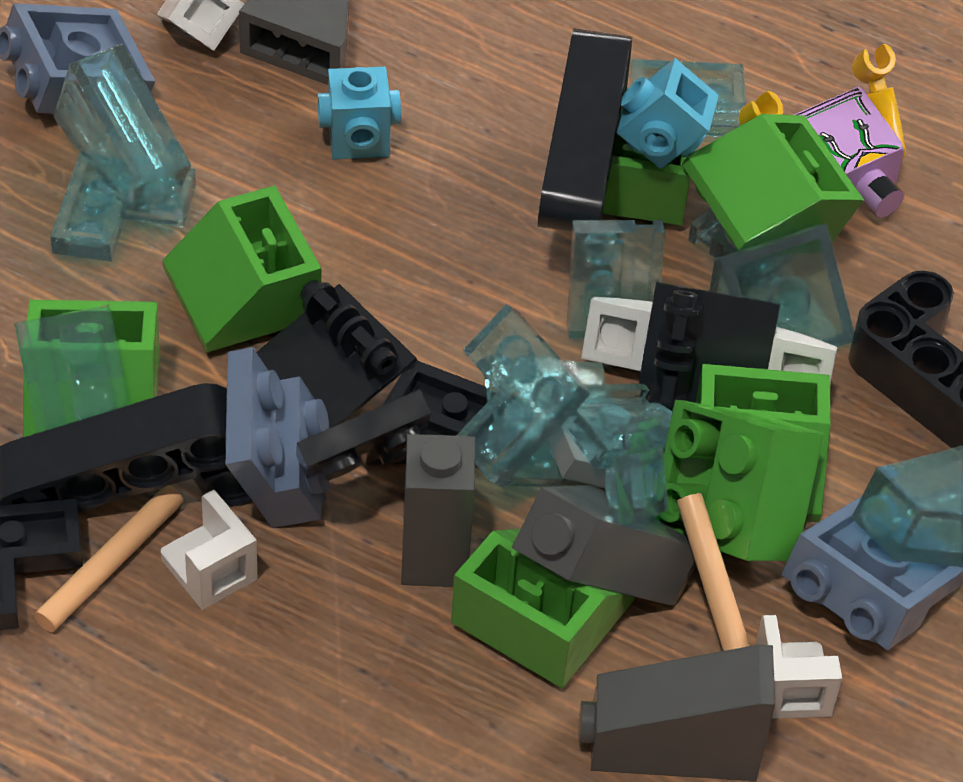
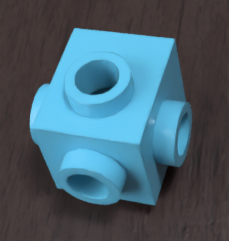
M674 58L650 79L640 77L627 89L621 99V105L624 109L616 133L625 139L632 150L643 154L661 169L681 154L683 157H687L700 146L706 134L710 131L719 95Z
M386 67L328 69V93L317 94L319 128H329L332 159L390 157L391 125L401 124V100L399 90H389Z

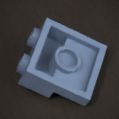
M13 3L6 26L0 28V59L12 61L16 69V92L21 98H30L37 113H49L52 115L90 114L96 97L148 99L155 79L117 9Z
M253 347L229 351L225 465L272 528L321 520V509L326 500L325 493L329 490V480L326 481L322 473L306 479L296 456V445L301 440L329 429L328 414L321 399H314L300 376L279 380L274 370L268 371Z
M864 494L802 532L781 575L791 581L793 590L800 598L824 605L843 618L847 629L853 636L878 643L886 650H889L920 628L930 607L961 586L963 582V560L873 498Z

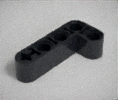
M573 28L542 186L538 227L599 236L617 137L616 132L624 109L621 105V99L627 91L633 39L631 36Z
M925 270L914 271L892 284L859 310L848 360L852 369L859 376L963 457V352L943 337L954 292L951 284L939 274Z
M212 383L192 385L1 445L0 506L77 498L79 513L191 478L194 479L203 495L215 490L229 507L243 506L252 502L225 465L227 388Z

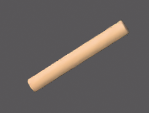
M171 485L162 487L34 613L36 622L47 632L53 633L184 503L180 492Z
M696 493L680 498L676 502L722 649L726 651L750 646L702 493Z

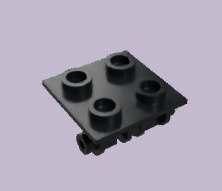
M318 280L310 281L301 290L300 298L303 300L304 313L256 352L268 371L274 370L277 373L279 380L301 377L314 399H321L328 414L329 428L345 422L418 361L396 337L340 284L334 288L330 283H320Z
M656 282L635 403L653 406L652 414L656 416L672 418L675 400L696 402L702 364L768 369L780 304Z

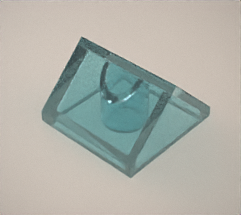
M819 224L715 258L709 291L779 303L780 310L776 327L797 332L836 347L852 342L854 327L827 224Z

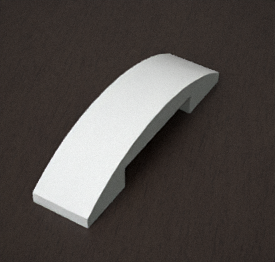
M593 297L590 302L581 359L641 371L653 302ZM776 327L768 370L830 375L831 384L838 347L797 332Z

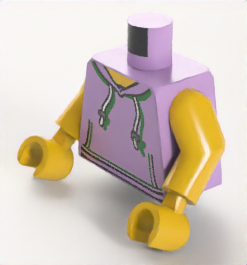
M882 44L875 50V61L878 68H875L869 61L867 49L860 52L853 61L852 72L859 81L869 85L870 92L865 93L858 86L794 114L805 115L863 197L864 201L862 203H865L881 218L893 213L903 201L904 193L896 186L901 162L906 153L902 123L893 87L887 88L884 77L894 68L896 61L895 53L887 44ZM766 91L756 98V103L750 101L740 110L738 118L740 126L760 114L782 115L783 104L780 98L775 93Z

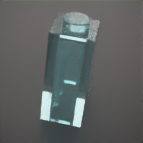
M122 43L69 64L54 113V118L59 127L128 211L148 204L150 208H157L174 200L182 191L181 188L191 163L124 44Z
M963 446L876 468L851 518L894 560L963 567Z

